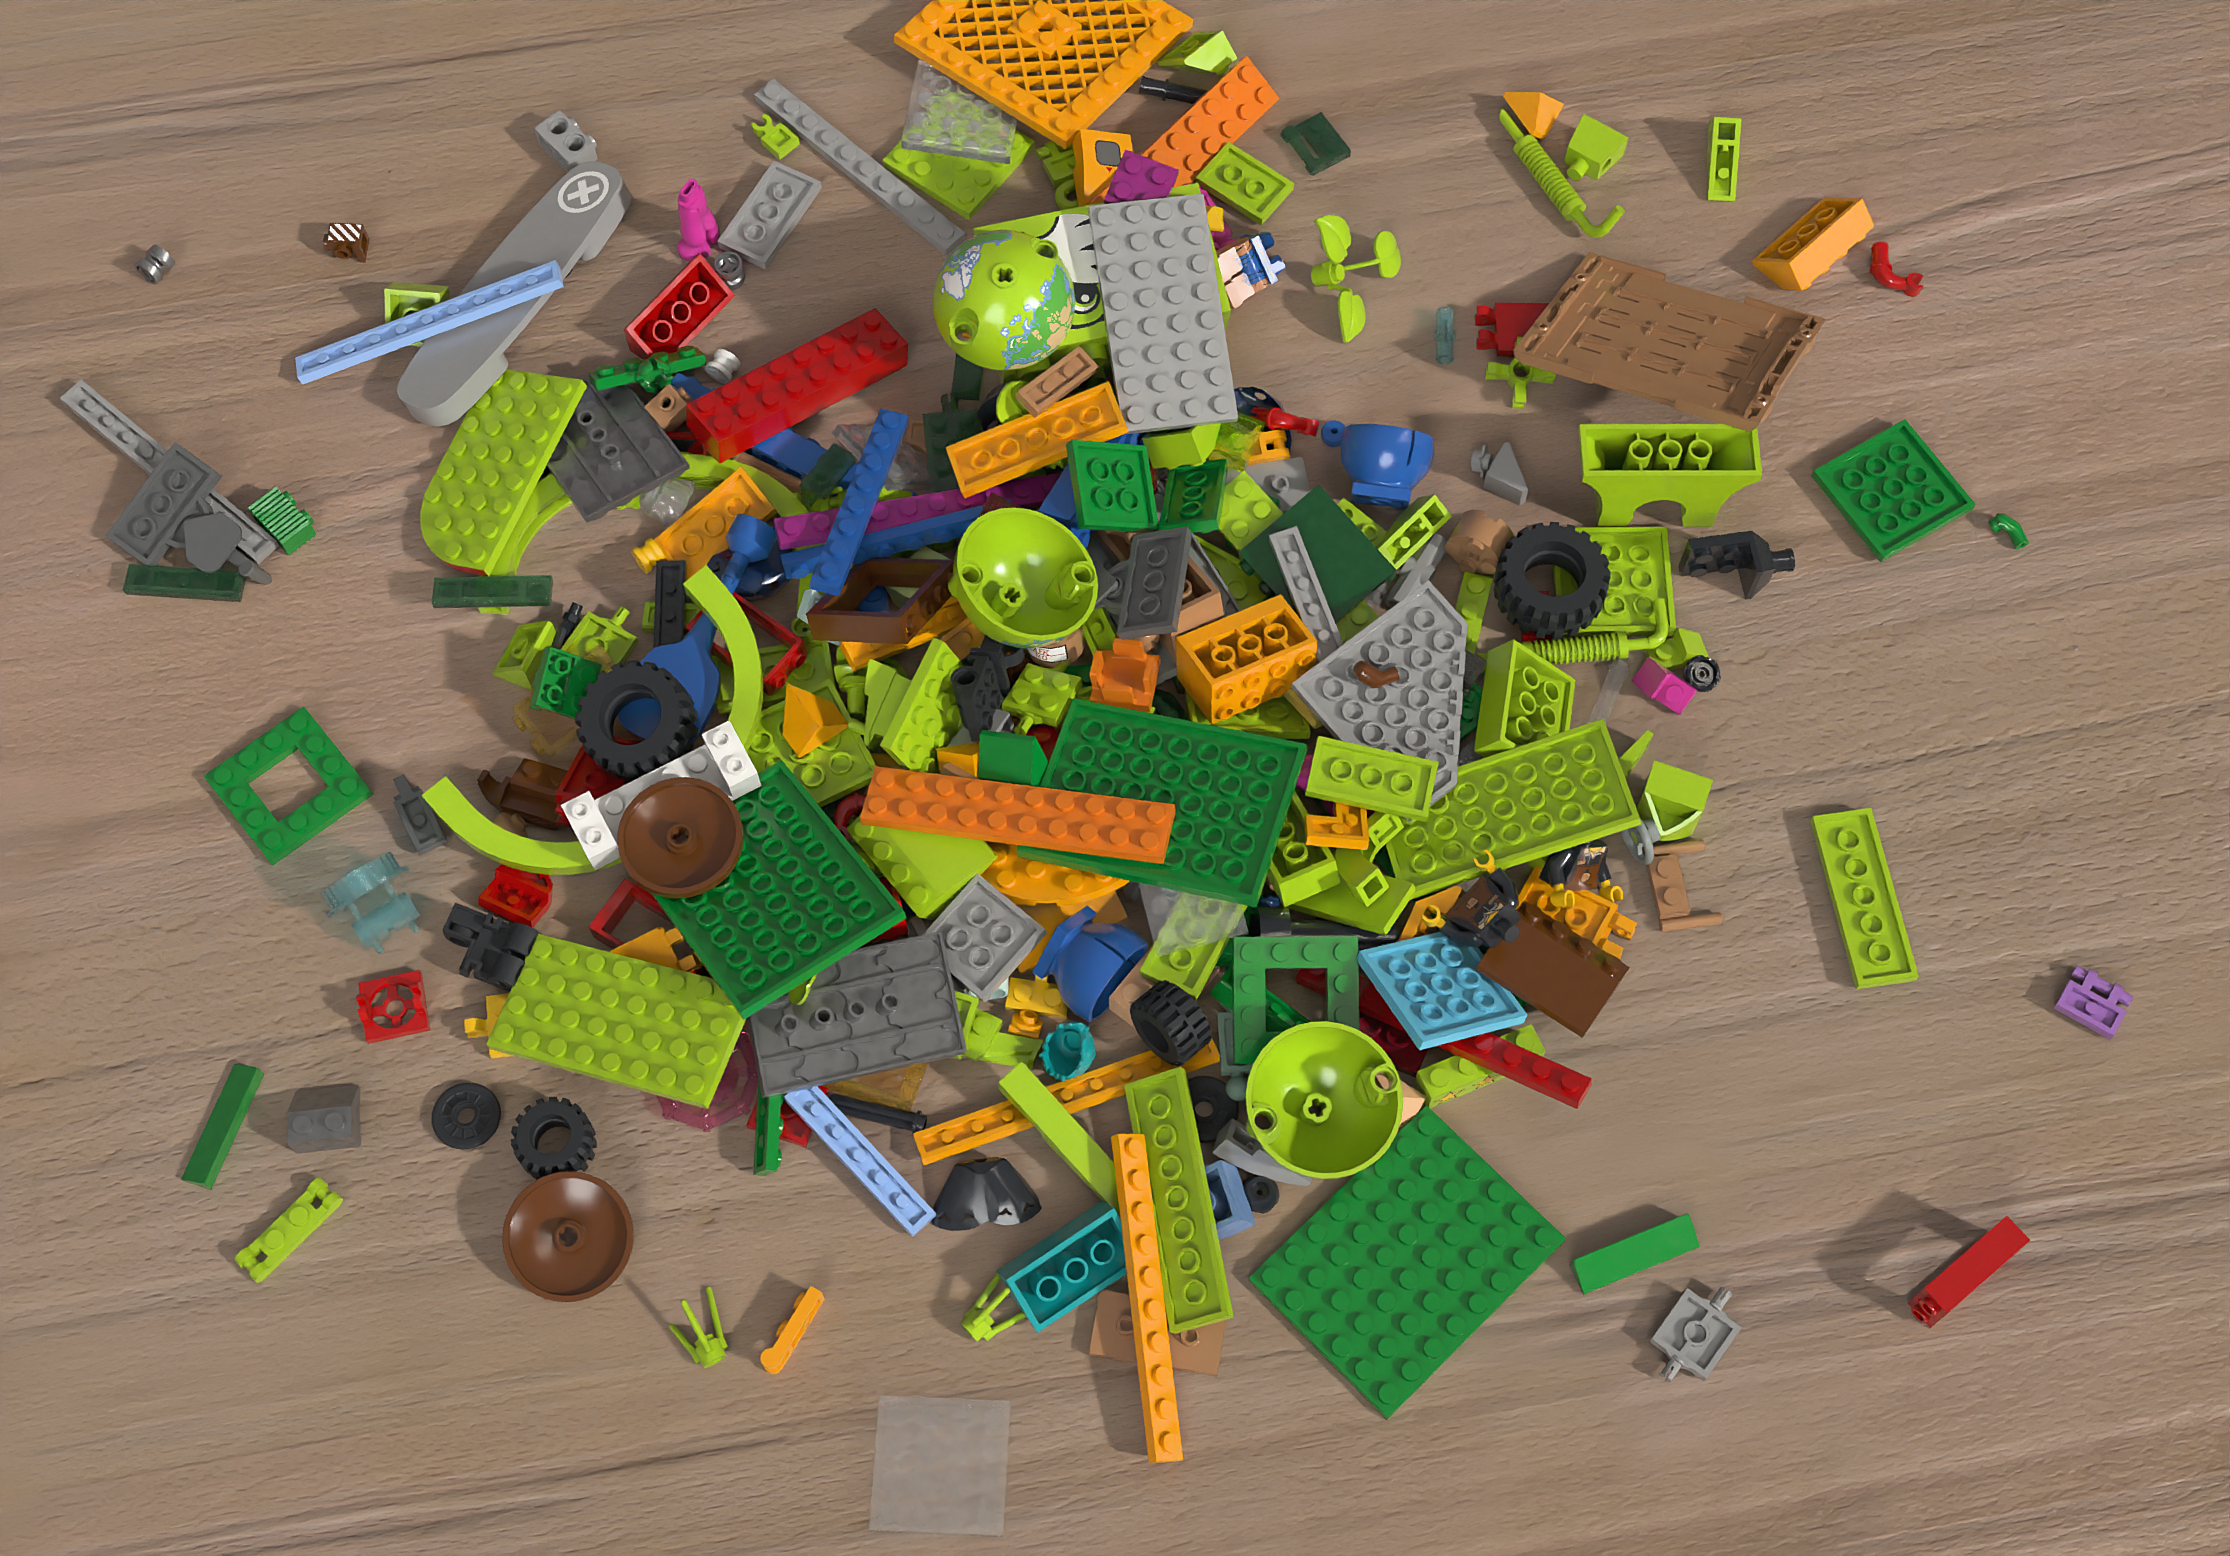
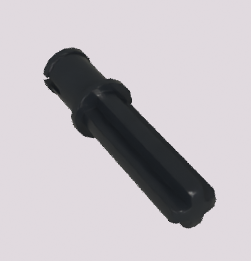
M1142 76L1139 88L1140 94L1162 97L1163 101L1167 98L1194 104L1208 91L1171 83L1169 79L1162 81Z

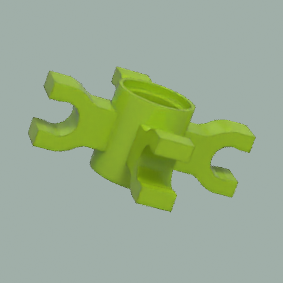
M1517 337L1515 347L1518 345V343L1521 341L1523 337ZM1516 357L1511 361L1510 365L1488 362L1485 369V380H1506L1508 385L1513 388L1512 409H1524V404H1526V387H1528L1531 381L1553 384V380L1556 377V373L1523 364ZM1522 369L1527 373V376L1518 377L1515 375L1514 370Z

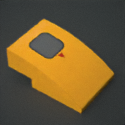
M1080 129L1072 141L1076 166L1072 172L1079 207L1087 205L1113 180L1125 149L1133 152L1130 134Z

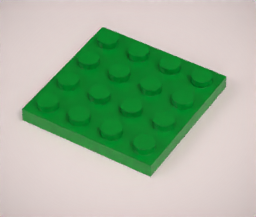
M1906 419L1815 469L1811 475L1880 562L1887 560L1972 511L1976 505Z

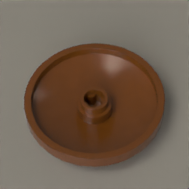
M690 777L666 779L640 792L624 811L617 833L619 855L628 874L645 890L667 898L693 897L716 887L734 869L741 855L744 841L740 815L728 795L707 781Z
M582 1172L550 1174L527 1186L509 1208L502 1233L505 1259L515 1278L535 1295L556 1302H575L588 1299L611 1286L627 1266L634 1243L633 1221L624 1199L607 1182Z

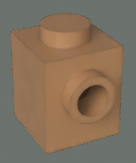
M668 384L645 406V409L662 428L669 432H674L686 420V404L691 402L693 398L683 387L677 389Z

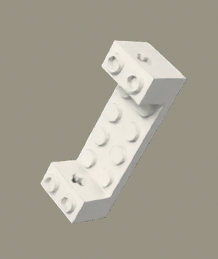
M730 721L703 733L702 737L705 745L596 800L593 799L588 791L561 805L595 870L620 858L617 845L620 820L631 801L649 786L670 778H696L717 786L732 801L761 786L758 773Z

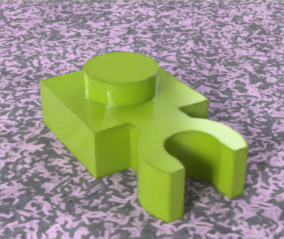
M766 114L762 115L764 126H758L754 122L751 124L753 133L761 137V144L779 160L800 145L799 138L781 122L774 127L771 118Z

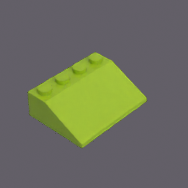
M1514 639L1489 650L1474 751L1486 758L1570 730L1576 680Z
M922 769V770L919 771V772H925V773H927L926 770H924V769ZM861 814L847 828V831L916 915L933 921L940 916L977 873L981 875L998 858L996 853L983 840L862 825L860 820Z

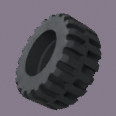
M1541 522L1533 524L1532 530L1525 527L1518 531L1517 537H1511L1506 543L1505 549H1502L1494 577V597L1498 600L1497 606L1501 613L1507 612L1506 619L1512 625L1519 624V630L1526 634L1529 631L1535 632L1536 637L1545 638V635H1552V639H1560L1563 633L1572 636L1579 632L1580 627L1581 629H1586L1591 625L1593 618H1597L1609 588L1611 571L1608 569L1609 561L1607 556L1601 554L1602 547L1597 541L1592 543L1590 541L1591 535L1585 531L1579 533L1575 531V526L1567 524V527L1559 526V522H1550L1549 526H1544ZM1538 565H1555L1563 568L1573 576L1578 589L1565 596H1548L1540 593L1530 585L1526 579L1525 572Z
M638 660L628 661L626 667L621 663L611 666L612 671L606 673L603 670L596 676L599 679L594 684L589 682L585 687V690L588 692L586 697L581 696L579 698L577 706L581 709V713L577 712L575 714V723L580 727L576 731L577 737L583 743L582 748L587 755L612 776L618 779L623 777L630 782L681 757L684 752L689 753L693 748L690 739L696 738L698 728L694 725V722L698 721L697 711L693 707L695 703L684 686L665 668H658L655 663L647 661L642 666ZM651 698L657 700L661 705V719L654 733L638 744L621 745L617 743L613 736V726L620 710L628 703L637 699Z

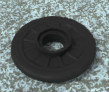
M1196 1076L1188 1079L1199 1141L1200 1143H1210L1216 1141L1218 1132L1232 1118L1237 1121L1239 1114L1238 1101L1231 1099L1227 1095L1226 1083L1211 1076ZM1204 1101L1210 1103L1213 1107V1113L1207 1117L1199 1116L1195 1111L1198 1103Z
M461 1083L447 1089L437 1099L432 1111V1127L436 1136L445 1145L460 1150L473 1149L484 1144L494 1135L500 1123L501 1108L497 1097L487 1087L477 1083ZM469 1108L474 1110L475 1115L471 1122L463 1124L458 1121V1115L463 1109Z

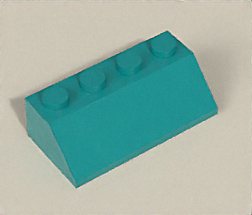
M1102 1200L996 1271L1004 1286L1010 1289V1296L1037 1333L1127 1274L1121 1219L1116 1210Z

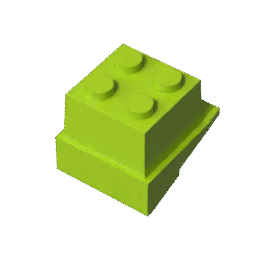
M872 659L868 662L864 694L869 696L866 723L851 718L847 729L863 735V743L871 751L877 753L879 745L912 681L901 676L896 669Z

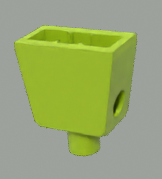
M1583 114L1566 151L1564 162L1570 166L1567 170V175L1574 181H1580L1584 174L1593 179H1599L1625 154L1629 137Z

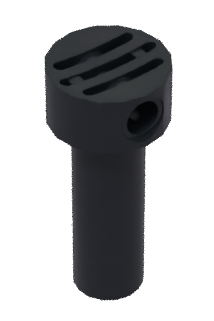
M1257 906L1252 916L1251 937L1358 936V953L1361 950L1395 943L1397 939L1395 923L1385 936L1331 920L1291 919L1287 907Z

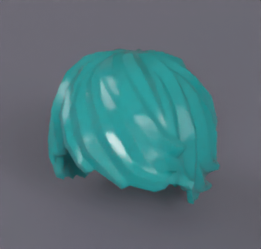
M1062 1021L1056 1025L1055 1031L1048 1033L1042 1045L1044 1052L1039 1054L1047 1074L1049 1073L1050 1076H1054L1055 1079L1059 1078L1061 1082H1064L1065 1078L1071 1079L1082 1075L1091 1066L1092 1060L1096 1056V1047L1088 1026L1078 1021Z

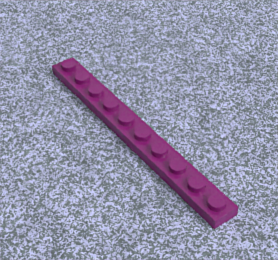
M1061 473L1007 481L967 498H964L960 489L877 502L864 534L1011 499L1014 508H1040ZM840 508L775 518L774 528L780 550L826 543Z

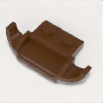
M524 758L512 778L506 776L502 783L496 781L487 770H483L477 781L482 794L492 806L500 810V813L506 812L511 815L517 813L527 823L554 831L558 827H572L571 825L557 824L560 814L555 813V808L558 804L555 793L568 770Z

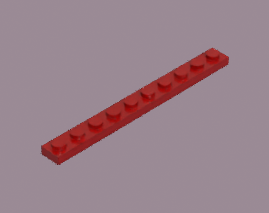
M1301 968L1296 975V983L1326 996L1325 968ZM1359 975V1011L1406 1032L1371 980ZM1489 1032L1437 1046L1575 1109L1579 1108L1592 1085V1078Z

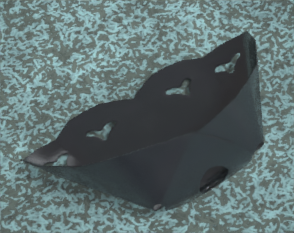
M999 1157L974 1159L954 1165L933 1206L936 1216L931 1222L936 1227L950 1231L974 1229L987 1221L999 1225H1014L1033 1218L1040 1212L1042 1207L1037 1195L1025 1178L1007 1159ZM1026 1202L1029 1204H1033V1207H1028L1027 1210L1023 1212ZM1005 1208H1007L1008 1211L1012 1213V1215H1008L1007 1213L999 1215V1213L1002 1212ZM944 1212H946V1215L950 1218V1221L946 1220L945 1218L939 1219L938 1217L941 1216ZM965 1212L974 1216V1218L961 1220Z

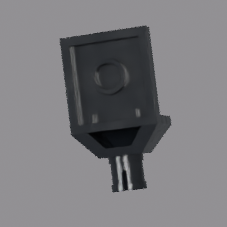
M1753 531L1689 539L1678 568L1680 576L1690 575L1691 577H1700L1706 573L1718 571L1719 573H1729L1737 569L1746 600L1753 598L1766 586L1772 575L1776 572L1794 571L1795 556L1791 548L1770 551L1768 542Z

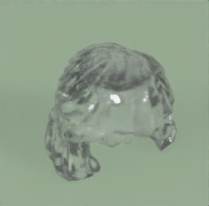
M674 478L659 484L654 490L640 494L639 505L646 515L652 518L656 517L667 529L682 517L696 485L691 481Z

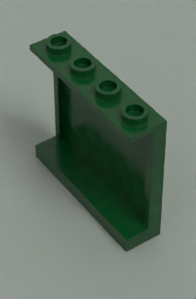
M1319 484L1239 551L1240 568L1247 576L1254 575L1260 582L1258 587L1267 598L1281 594L1297 614L1268 540L1271 534L1297 526L1335 624L1383 583L1388 584L1396 577L1394 566Z

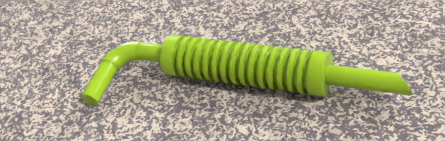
M1501 109L1499 115L1500 122L1516 142L1513 151L1565 220H1575L1588 237L1600 238L1609 233L1625 213V210L1621 206L1616 205L1600 225L1594 226L1583 213L1586 209V204L1533 135L1524 136L1505 109Z
M1665 599L1653 600L1657 627L1655 633L1647 638L1627 639L1626 632L1616 633V635L1610 633V637L1608 634H1604V637L1600 634L1598 638L1596 635H1593L1592 638L1589 635L1586 636V639L1584 636H1581L1580 639L1575 637L1574 640L1572 637H1569L1568 641L1567 638H1563L1562 641L1557 639V642H1555V639H1551V642L1547 639L1545 643L1543 640H1539V643L1536 640L1533 641V644L1531 641L1522 642L1521 644L1549 663H1553V665H1557V662L1559 665H1563V662L1569 664V661L1571 664H1574L1575 660L1577 663H1581V660L1585 663L1587 659L1589 662H1592L1593 659L1596 662L1599 658L1600 661H1604L1605 658L1606 660H1610V658L1616 660V657L1618 659H1627L1629 651L1650 650L1657 648L1665 642L1669 634ZM1488 652L1475 654L1482 662L1487 663Z

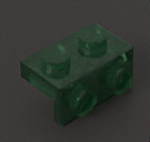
M833 443L826 453L821 455L809 474H806L799 486L801 489V502L812 507L818 498L826 500L856 463L857 456Z

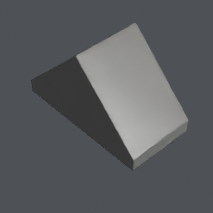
M1506 442L1503 443L1486 473L1483 489L1517 505L1525 504L1528 488L1510 443Z

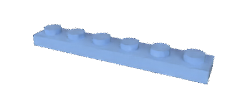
M818 1086L790 1092L784 1096V1100L911 1237L915 1236L936 1216L933 1209Z

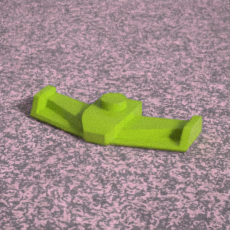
M977 1008L966 1043L967 1052L963 1056L974 1061L980 1060L1016 1067L1022 1061L1029 1070H1032L1045 1040L1001 1033L999 1031L1003 1025V1020Z

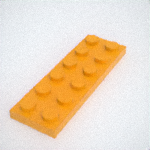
M1108 381L1054 403L1036 418L1030 413L952 444L946 447L960 490L964 498H967L1068 457L1066 444L1071 440L1106 442L1129 431Z

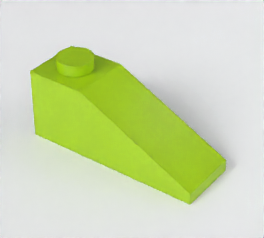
M1713 117L1708 122L1706 148L1707 201L1735 202L1742 118Z
M1435 494L1418 497L1399 515L1376 548L1397 570L1452 516Z

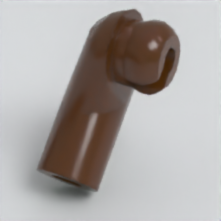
M1359 661L1354 666L1353 671L1356 678L1373 689L1400 680L1395 666L1382 671L1366 661Z

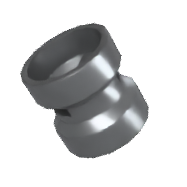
M154 244L148 249V255L145 258H140L134 266L145 279L153 284H157L162 279V273L165 270H170L175 265V261L164 249Z
M731 251L720 253L714 261L715 272L730 290H735L745 280L741 258L738 254Z

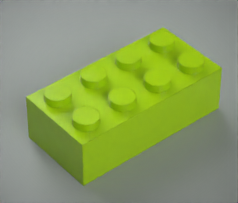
M1295 790L1267 874L1284 907L1341 883L1336 860L1329 848L1306 845L1304 822L1306 815L1309 814Z

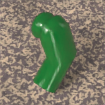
M1998 513L1996 517L1989 520V525L1994 532L1997 533L2004 529L2008 533L2015 549L2024 548L2029 544L2020 523L2005 513Z

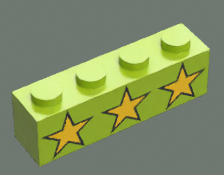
M1532 1024L1500 1036V1038L1540 1056L1545 1054V1049ZM1455 1055L1419 1070L1414 1083L1418 1091L1427 1096L1424 1103L1431 1109L1505 1077Z

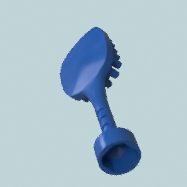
M737 514L725 536L733 555L720 581L732 595L748 563L767 559L777 541L776 532L771 526L745 514ZM702 613L693 628L680 642L655 647L640 662L642 666L647 661L655 663L658 668H665L691 695L695 703L693 707L698 714V721L694 722V725L698 728L697 737L690 739L693 747V742L701 736L714 711L721 688L720 669L713 662L711 656L717 628L704 613ZM651 698L634 700L620 710L618 713L619 720L628 732L644 741L654 733L659 725L661 705L657 700Z

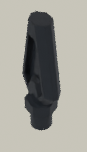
M572 602L568 612H565L562 617L564 621L558 627L551 647L559 650L563 647L573 633L575 625L578 626L580 622L579 615L583 606Z

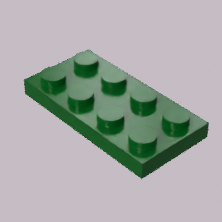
M1226 459L1205 461L1203 464L1191 467L1190 464L1181 465L1169 470L1158 526L1159 531L1188 526L1192 533H1209L1213 530H1219L1228 474Z

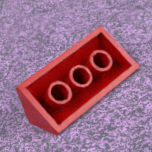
M698 253L624 328L629 350L641 359L651 358V355L657 352H667L668 354L678 352L680 347L687 346L735 296L701 253Z

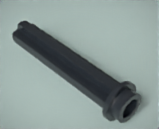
M831 1094L829 1097L832 1103L845 1116L912 1131V1135L926 1128L927 1115L922 1114L921 1110L915 1113L838 1094Z

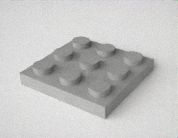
M977 873L923 933L925 935L942 931L951 975L983 1002H986L1042 940L1047 931Z

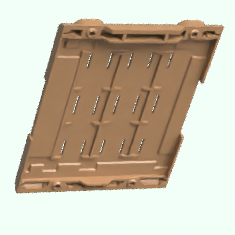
M1589 252L1513 350L1516 359L1523 364L1589 384L1602 385L1672 406L1675 410L1751 431L1757 428L1760 422L1767 419L1772 411L1775 398L1802 356L1809 353L1814 346L1817 333L1826 319L1747 296L1744 303L1667 282L1665 281L1666 273Z

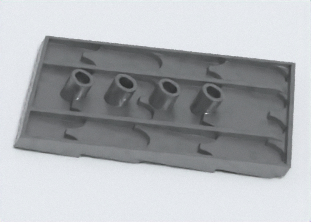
M589 377L583 380L587 388L546 465L586 523L603 517L608 511L626 505L638 495L650 492L659 484L677 478L690 469L689 463L658 422L645 409V405L629 384L597 390L590 383Z
M942 931L856 949L816 975L808 997L801 1005L790 1002L788 992L747 1018L762 1098L851 1080L856 1077L912 1067L917 1064L952 1058L967 1052Z

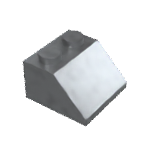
M353 1085L296 1091L287 1112V1144L297 1154L361 1147L360 1086Z

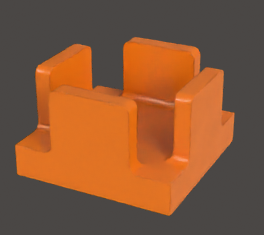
M1119 638L1113 639L1112 646L1114 651L1095 650L1090 670L1092 683L1090 701L1150 713L1161 665L1160 655L1146 654L1142 641L1122 640Z

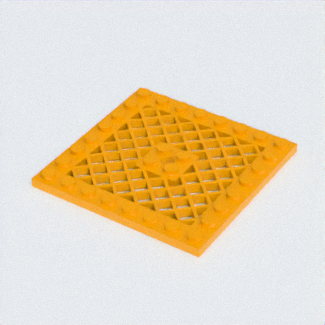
M932 0L894 34V43L1066 149L1080 129H1087L1192 28L1193 18L1162 0H1101V2L1083 0L1082 3H1070V0H1064L1062 4H1052L1051 1L1054 0ZM1014 2H1027V5L1015 6ZM995 3H1008L1009 6L996 7ZM977 4H990V7L977 8ZM1110 11H1122L1123 14L1110 15ZM1091 12H1104V15L1092 16ZM1072 13H1085L1086 16L1073 17ZM998 17H1011V20L998 21ZM979 18H992L993 21L979 22ZM960 19H974V22L961 23ZM1131 24H1143L1144 27L1132 28ZM1112 25H1125V28L1113 29ZM1094 26H1106L1107 29L1094 30ZM1082 27H1088V30L1082 31ZM1040 29H1048V30H1050V31L1040 32L1039 30H1040ZM1000 31H1007V35H1001ZM981 32H995V35L982 36ZM963 33H976V36L963 37ZM944 34H957L958 37L944 38ZM1115 39H1128V42L1116 43ZM1097 40H1109L1110 43L1097 44ZM1078 41H1091V44L1078 45ZM1003 45H1016V48L1003 49ZM984 46H997L998 49L984 50ZM965 47H978L979 50L965 51ZM1099 54H1112V57L1100 58ZM1081 55H1093L1094 58L1081 59ZM1062 56H1075V59L1062 60ZM1024 58H1037L1038 61L1025 62ZM1005 59H1018L1019 62L1006 63ZM986 60H1000V63L987 64ZM1083 69H1096L1097 73H1084ZM1064 70H1077L1078 74H1065ZM1045 71H1059V75H1046ZM1027 72H1040V76H1027ZM1008 73H1021V77H1008ZM1080 84L1081 88L1068 89L1067 85ZM1061 85L1062 89L1049 90L1048 86ZM1042 86L1043 90L1030 91L1029 87ZM1064 99L1062 104H1051V100Z

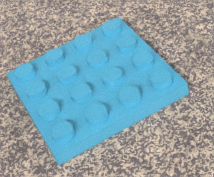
M1440 932L1361 950L1357 955V962L1419 1050L1523 1024L1527 1017V1013L1510 991L1475 969L1484 956L1478 947H1460Z

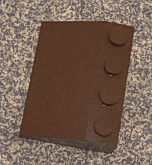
M1524 900L1516 910L1521 916L1520 921L1516 924L1520 930L1518 938L1511 943H1507L1502 939L1496 947L1489 948L1475 969L1583 1038L1614 994L1630 967L1622 963L1616 956L1610 955L1595 946L1591 940L1573 932L1564 923L1551 918L1542 912L1539 907L1531 905Z

